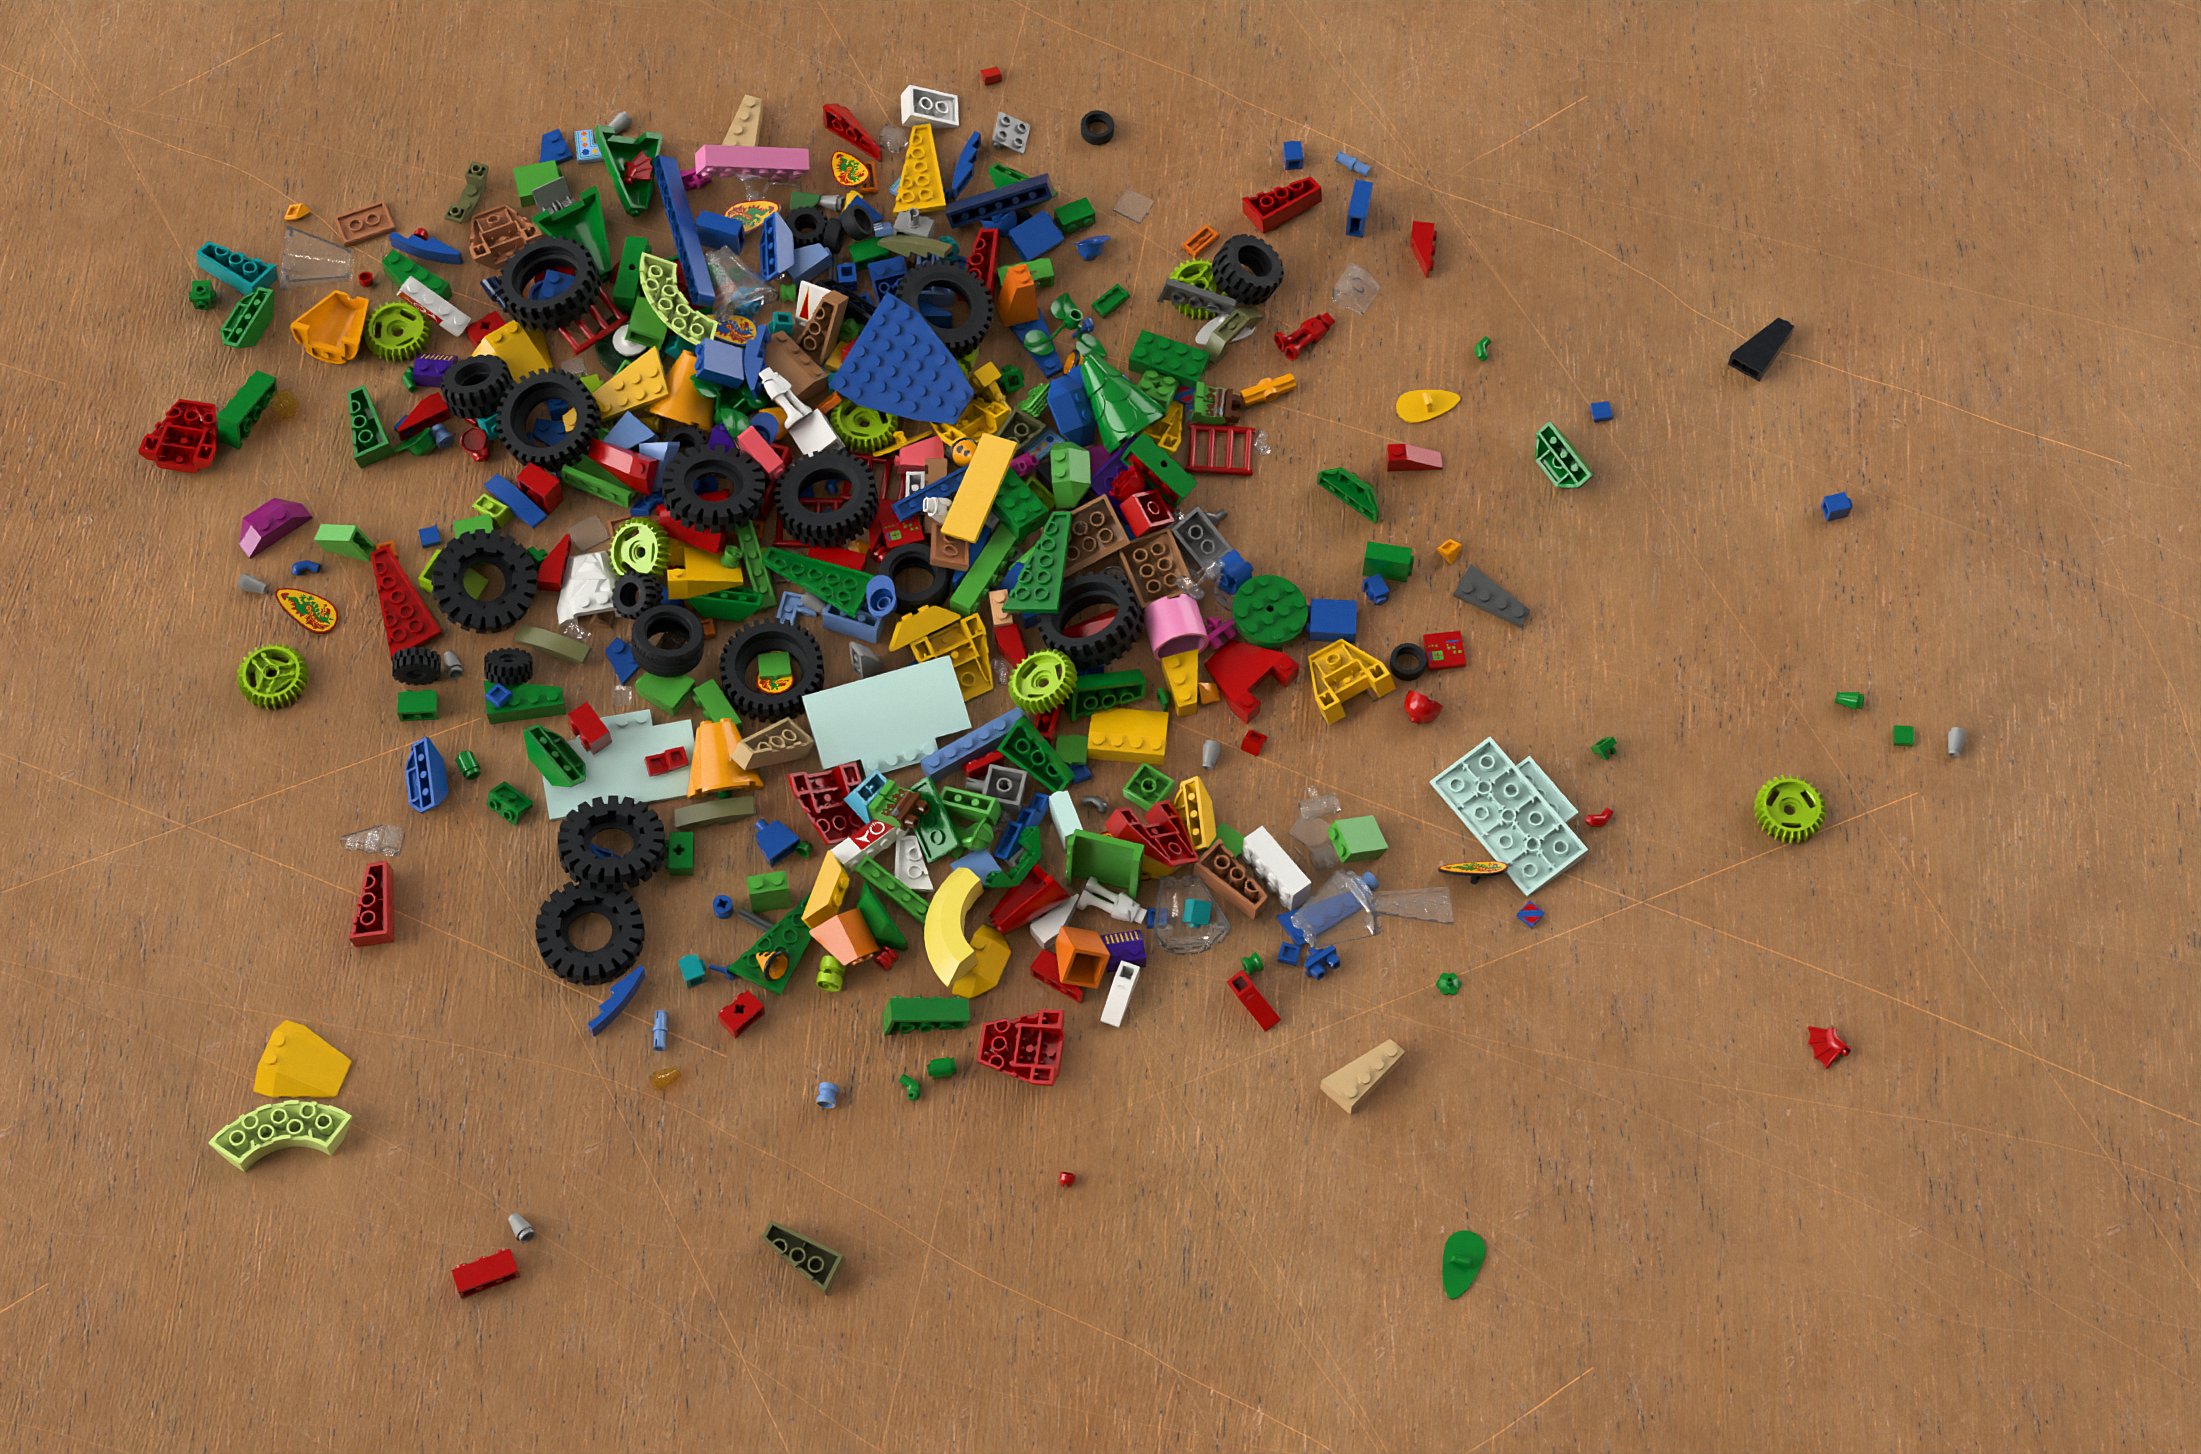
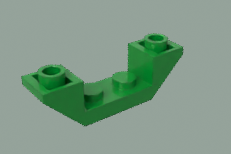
M1037 826L1026 827L1020 834L1021 837L1018 842L1028 852H1025L1020 857L1019 864L1013 867L1007 875L1002 870L989 872L985 877L986 881L982 885L984 888L1018 886L1041 858L1040 829Z

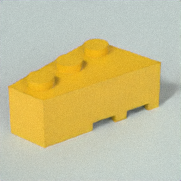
M1198 649L1162 658L1161 670L1177 716L1182 717L1196 713Z

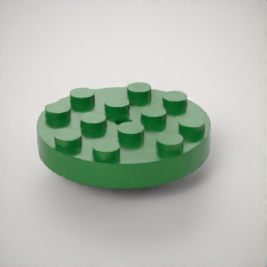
M1259 575L1247 580L1239 587L1232 603L1231 615L1236 629L1246 640L1261 647L1277 648L1291 643L1300 635L1307 620L1308 607L1304 595L1291 581L1276 575Z

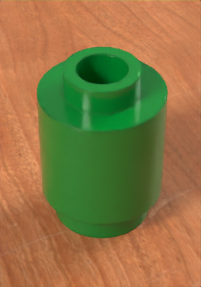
M460 752L455 761L463 777H466L467 780L479 777L481 768L473 752Z
M954 1058L933 1059L927 1065L928 1076H933V1080L952 1077V1074H957Z

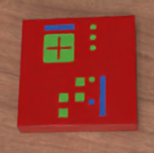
M895 513L879 517V523L888 551L907 543L920 544L925 542L917 514L902 522L899 521Z
M1461 631L1423 635L1428 671L1466 667Z

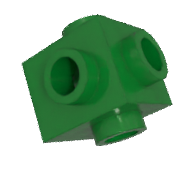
M211 280L192 281L189 301L193 303L194 308L200 310L213 308L217 295Z
M1006 365L1002 367V370H999L1002 376L997 383L1006 392H1016L1019 388L1025 387L1023 372L1016 366Z

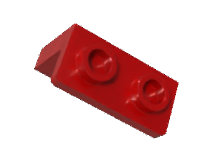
M993 750L962 764V769L967 778L978 779L987 775L990 764L1004 767V756L1001 752Z

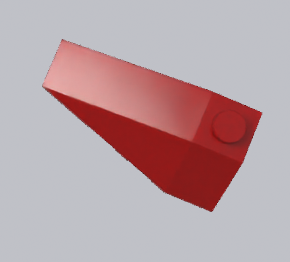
M592 438L588 452L590 459L632 490L651 495L659 459Z

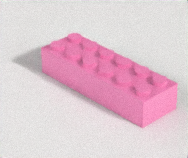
M704 145L695 153L696 175H702L704 178H710L715 175L719 176V178L736 176L737 179L754 177L756 180H761L764 177H769L771 180L788 178L789 181H797L810 170L808 149Z

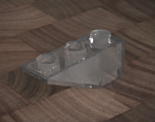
M381 824L341 836L340 842L342 847L349 851L363 850L369 854L377 852L386 856H400L405 832L401 826Z

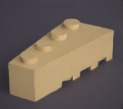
M1389 1039L1321 1081L1320 1089L1351 1115L1403 1061L1405 1051Z

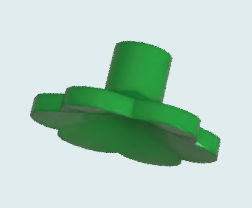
M1442 973L1440 979L1436 982V986L1443 995H1456L1461 987V981L1457 979L1455 973Z

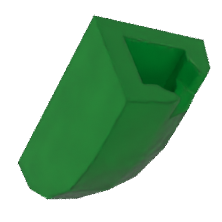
M792 191L790 209L798 210V207L801 206L802 208H806V206L812 208L819 201L820 194Z

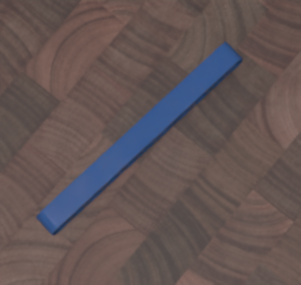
M657 155L654 159L653 167L691 302L693 305L712 307L715 302V293L677 161L675 158Z

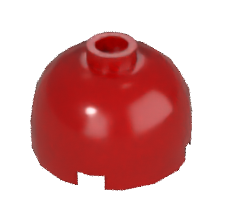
M1131 465L1128 466L1130 469L1127 472L1122 470L1111 484V487L1114 489L1112 492L1109 490V494L1121 503L1133 494L1144 492L1145 489L1144 476L1136 467Z
M1412 690L1408 691L1404 701V710L1410 716V721L1418 725L1421 722H1433L1441 713L1443 706L1435 700L1432 701L1428 699L1429 697Z

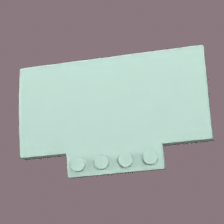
M950 655L802 696L823 770L861 760L865 777L867 778L876 769L882 774L921 763L923 758L938 751L936 738L972 728Z
M650 709L602 717L600 719L609 730L612 743L595 755L591 751L586 752L581 745L579 735L575 740L566 741L585 763L586 780L573 787L552 786L543 776L550 821L565 819L572 809L578 812V805L585 801L593 807L592 799L602 797L604 804H608V796L618 795V802L621 804L626 796L634 798V806L639 801L650 804L687 797L695 744L691 719L653 726ZM684 746L689 765L671 772L649 777L644 761L645 757Z
M1488 737L1430 781L1431 786L1496 861L1504 862L1508 865L1506 873L1526 897L1550 883L1588 855L1587 847L1567 825L1568 822L1579 815L1576 808L1530 756L1515 766L1491 737Z

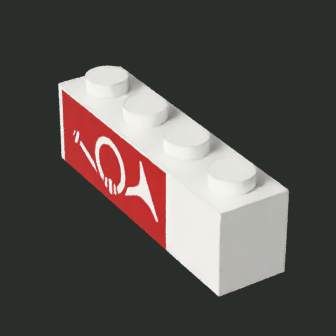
M412 276L404 282L396 294L455 337H458L464 331L471 320L466 314Z
M874 819L830 851L836 855L847 875H849L866 855L873 859L875 855L894 843L897 837H904L910 830L908 827L904 831L900 827Z

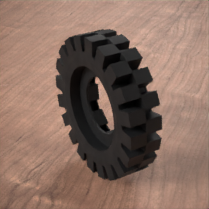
M709 444L700 445V453L697 452L694 446L685 449V455L681 452L674 456L673 462L669 461L666 466L662 482L664 506L667 511H670V516L675 521L681 519V525L688 529L695 522V531L704 533L706 526H710V534H720V526L724 527L726 533L735 531L736 524L740 528L747 526L749 519L754 521L759 511L763 508L765 499L764 472L761 471V466L757 461L752 462V456L746 452L740 456V449L732 446L727 453H725V445L716 444L714 451H711ZM708 474H715V477L727 479L728 477L734 484V492L726 500L710 502L701 499L695 494L693 484L696 480L708 477Z
M475 529L473 534L467 531L460 534L458 539L454 537L449 541L446 548H443L438 555L432 574L434 600H438L437 606L442 614L446 612L448 614L447 619L454 625L456 622L460 623L461 629L470 631V628L476 629V633L485 634L487 630H491L492 633L501 632L503 627L508 629L515 625L518 619L521 620L528 608H530L537 588V572L533 569L534 562L532 557H527L526 548L521 543L517 546L514 543L515 538L508 534L506 537L500 536L501 532L491 530V533H485V529ZM476 563H491L503 573L505 587L501 595L496 599L479 601L471 597L465 590L463 583L464 574L469 567Z
M618 795L608 796V804H604L602 797L593 798V807L585 801L578 805V812L572 809L566 815L567 821H562L559 827L560 832H558L559 858L565 873L569 872L570 878L576 883L582 880V886L591 889L597 883V891L607 892L609 884H613L614 892L624 891V882L628 884L630 889L639 886V878L646 882L652 878V871L657 873L660 869L661 861H664L666 848L664 825L661 819L658 820V814L653 809L648 811L647 804L639 801L634 806V798L626 796L622 803L619 804ZM606 829H620L632 837L633 848L623 858L604 857V859H601L590 848L592 838L597 833Z
M580 880L579 885L574 886L571 881L563 885L564 891L560 892L556 889L550 894L551 901L545 900L540 908L542 914L537 915L535 923L537 930H535L541 956H543V960L548 968H553L554 974L561 979L566 976L567 981L577 984L579 980H582L584 985H594V980H600V984L610 982L609 976L614 975L618 978L625 974L624 968L626 966L631 968L636 962L635 955H640L643 949L642 941H645V929L640 908L636 900L633 901L632 895L626 889L614 892L613 884H609L607 892L597 891V883L591 889L582 886V880ZM599 913L605 916L611 923L612 935L609 942L601 949L591 952L576 948L569 938V929L572 922L582 914Z

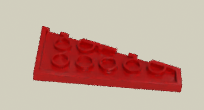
M388 545L370 553L392 660L393 654L397 653L398 650L403 651V648L406 647L408 649H411V647L417 648L442 635V632Z

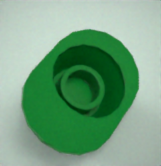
M431 427L404 440L393 451L399 452L406 449L415 456L428 454L436 447L429 433Z

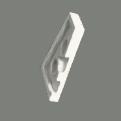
M905 835L902 838L897 837L895 877L914 892H934L917 837L912 835Z

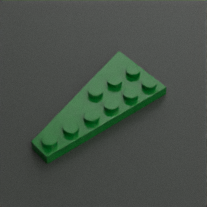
M1052 512L1043 529L1044 532L1040 540H1037L1032 555L1028 557L1017 578V584L1010 591L1009 599L1002 607L1003 613H1059L1073 516L1071 512Z
M770 546L762 558L763 565L853 618L856 617L866 598V587L869 581L875 577L872 574Z
M811 893L792 911L788 912L779 923L777 922L756 941L748 951H745L727 970L781 996L813 938L809 933L812 929L801 919ZM780 950L787 952L789 955V966L785 974L776 981L766 980L756 954Z

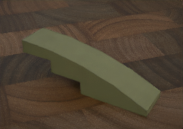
M913 235L884 236L877 243L878 246L908 258L914 253L925 258L931 254L944 258L952 252L953 245L936 239Z
M524 624L514 639L517 644L531 646L535 651L551 654L555 659L580 664L585 663L592 650L590 646L574 639Z
M753 796L709 801L674 810L675 826L678 830L695 825L704 827L717 822L723 825L756 815Z

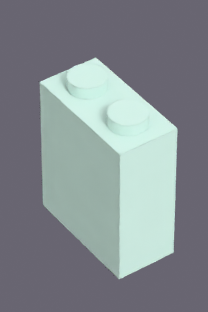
M1058 791L1049 796V814L1066 853L1069 835L1073 836L1075 829L1083 830L1068 791Z

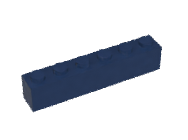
M1048 173L949 203L947 204L945 214L951 228L954 229L1053 198L1054 188Z

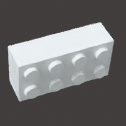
M1263 826L1244 838L1243 860L1254 868L1258 878H1263L1270 892H1275L1282 906L1288 907L1292 911L1309 899L1311 881Z

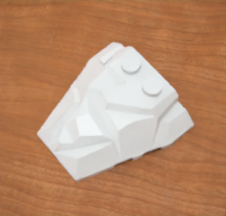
M606 551L568 557L557 605L560 627L578 624V616L615 611L616 618L622 617L621 614L616 612L617 608L613 607L614 601L611 596H613L614 592H612V588H615L614 583L619 581V579L616 578L617 573L612 572L614 567L609 566L612 561L608 559L609 556Z

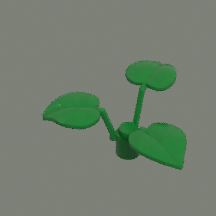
M1068 292L1056 298L1050 307L1052 316L1057 320L1064 321L1060 328L1050 338H1047V335L1040 330H1031L1026 334L1023 343L1024 347L1032 354L1047 356L1054 349L1050 342L1066 327L1069 330L1077 329L1076 338L1078 342L1075 344V349L1079 350L1084 358L1090 354L1093 356L1098 355L1100 358L1107 356L1104 347L1094 336L1085 333L1080 337L1082 325L1079 323L1083 318V314L1071 300Z
M696 374L690 376L694 387L703 397L713 399L717 396L716 406L714 407L717 411L713 415L712 420L716 425L723 422L733 439L737 438L750 426L746 415L735 410L744 401H747L750 407L755 409L764 408L771 401L770 396L764 390L762 393H759L758 399H754L749 385L745 384L741 390L745 397L732 409L728 405L720 406L721 394L719 392L723 389V386L696 378Z

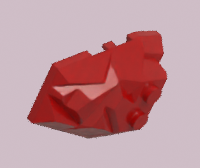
M179 399L166 413V418L163 422H158L155 425L156 429L151 434L147 433L138 450L141 456L147 460L155 461L156 466L162 469L196 474L200 468L205 469L209 467L217 452L215 404Z
M856 762L839 765L830 771L808 775L806 771L787 775L793 795L826 845L841 843L862 828V819L843 800L861 783Z
M1041 1009L1035 1014L1026 1015L1025 1013L1019 1015V1018L1011 1020L1004 1018L982 1025L977 1056L978 1063L1032 1085L1054 1086L1056 1077L1060 1073L1065 1033L1063 1031L1064 1010Z

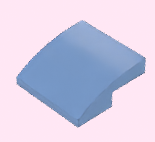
M987 849L972 851L950 864L953 872L958 867L968 868L981 879L982 885L986 881L985 877L989 872L1001 870Z

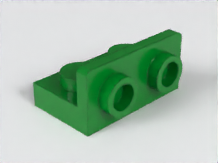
M504 781L489 791L486 805L513 825H517L520 816L530 810L534 802Z

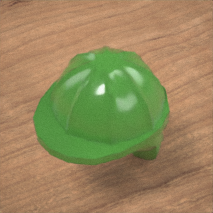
M986 817L981 822H976L965 830L955 828L962 846L968 847L969 850L983 851L991 845L994 838L993 830L987 823Z

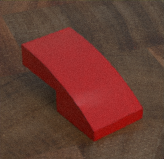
M684 746L668 749L664 753L647 756L644 759L649 777L671 772L689 765Z

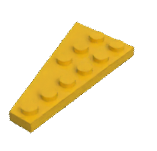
M930 123L912 127L906 161L899 183L895 208L893 209V217H898L900 211L908 212L912 207H914V212L917 208L919 213L946 210Z
M656 346L652 347L592 393L600 408L598 411L601 414V420H598L600 423L623 415L627 411L631 412L670 397ZM574 407L562 416L568 434L574 429L578 418Z

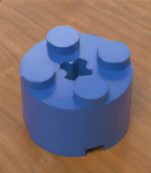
M1236 550L1226 553L1210 566L1211 576L1214 574L1216 580H1214L1215 584L1228 595L1230 593L1232 595L1236 594L1239 587L1252 578V565L1249 562H1245Z

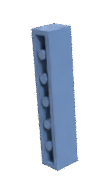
M1019 707L1010 710L921 760L922 772L926 777H931L934 783L961 769L962 764L997 749L1016 721L1023 715L1026 717L1027 715Z

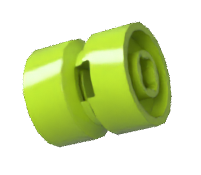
M824 956L821 960V972L818 973L816 985L826 991H840L843 982L842 976L845 974L847 965L844 966L834 956Z

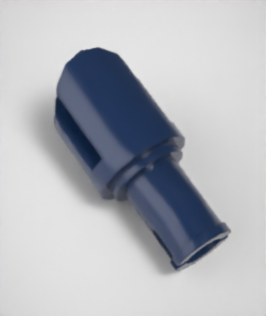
M493 276L481 280L480 285L490 299L498 302L503 311L507 313L508 309L499 292L498 286L500 284L498 278Z

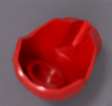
M474 427L464 432L460 439V445L463 450L471 454L475 462L488 461L490 451L487 446L488 438L485 431Z

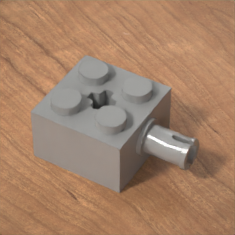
M914 207L910 208L908 212L900 211L893 226V235H913L935 239L934 220L929 217L919 216V210L916 208L914 212Z
M990 764L986 779L983 781L968 777L965 789L982 792V795L997 798L1003 813L1019 815L1028 783V771Z

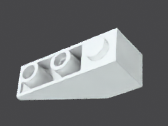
M1078 893L1073 897L1071 896L1068 901L1048 911L1042 918L1038 917L1032 921L1030 934L1042 949L1046 950L1055 944L1061 925L1068 926L1079 902Z
M1121 960L1100 1019L1101 1022L1119 1028L1140 976L1139 966Z

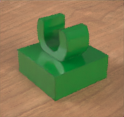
M532 546L527 549L526 555L527 557H532L534 562L533 569L539 571L540 564L545 560L544 557L548 553L544 549L537 551Z
M1604 737L1590 748L1594 754H1600L1603 760H1608L1607 751L1609 750L1611 754H1616V749L1612 746L1617 744L1614 737Z

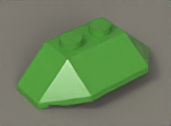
M1073 442L1056 443L1052 445L1050 450L1052 486L1056 509L1075 508L1091 487L1090 452Z

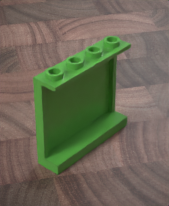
M604 427L596 429L599 433L597 440L602 441L610 431ZM583 453L579 455L582 459L579 463L574 460L572 467L565 465L562 468V482L625 508H629L639 492L629 488Z
M1075 829L1073 836L1069 835L1067 842L1068 850L1066 857L1068 858L1065 878H1068V886H1071L1073 877L1089 880L1093 876L1097 878L1098 883L1129 890V897L1136 902L1141 886L1144 845Z

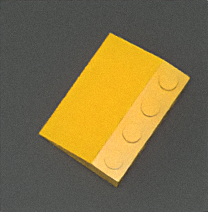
M1114 707L1108 710L1103 708L1094 711V714L1091 715L1087 759L1132 763L1145 762L1147 764L1164 765L1169 712Z

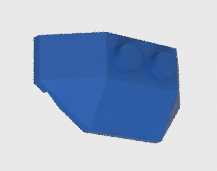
M775 211L763 221L764 228L759 244L761 276L769 282L794 265L795 261L793 233L778 212Z
M1066 375L1051 380L1047 401L1060 434L1069 442H1073L1082 448L1094 444L1097 422L1095 421L1094 413L1084 388Z
M424 737L411 745L412 751L405 768L409 805L422 814L437 807L448 795L444 759L429 737Z

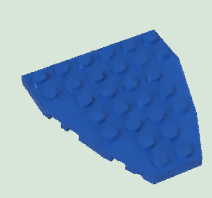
M889 292L883 297L828 385L859 406L913 420L956 424L975 395V391L960 369L957 360L942 340L934 333L931 326L923 319L920 312Z

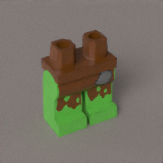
M1197 381L1194 389L1191 421L1222 424L1223 426H1227L1228 422L1238 423L1240 411L1231 410V407L1240 408L1242 396L1233 394V389L1228 388L1226 390L1220 387L1204 386L1205 383Z
M891 780L886 782L879 792L880 795L878 794L868 807L873 819L900 827L904 831L908 827L916 829L920 822L917 816L918 813L926 815L930 810L929 804L922 800L920 793H914L911 790L901 788Z

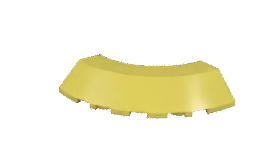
M958 867L952 872L935 893L930 903L924 926V940L929 961L937 976L948 988L978 964L975 951L964 938V925L967 911L970 910L977 898L984 893L981 879L968 868Z

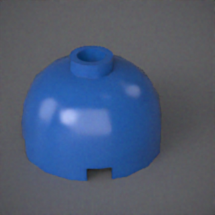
M1015 210L983 219L981 222L984 229H998L1000 237L1005 238L1008 232L1016 227L1017 215Z

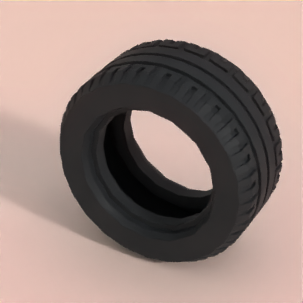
M919 543L900 545L888 552L880 563L878 575L888 576L893 581L898 602L895 610L897 614L903 616L911 612L914 615L919 612L918 608L927 604L929 607H941L948 597L950 590L949 568L930 565L931 547ZM909 567L926 569L934 577L932 585L919 593L901 591L895 585L894 580L896 575Z
M659 605L652 607L639 615L633 624L631 635L632 656L642 669L655 676L667 678L684 675L693 670L702 659L705 640L704 627L697 616L680 606ZM670 632L682 636L687 643L679 649L665 650L652 645L649 639L655 634Z

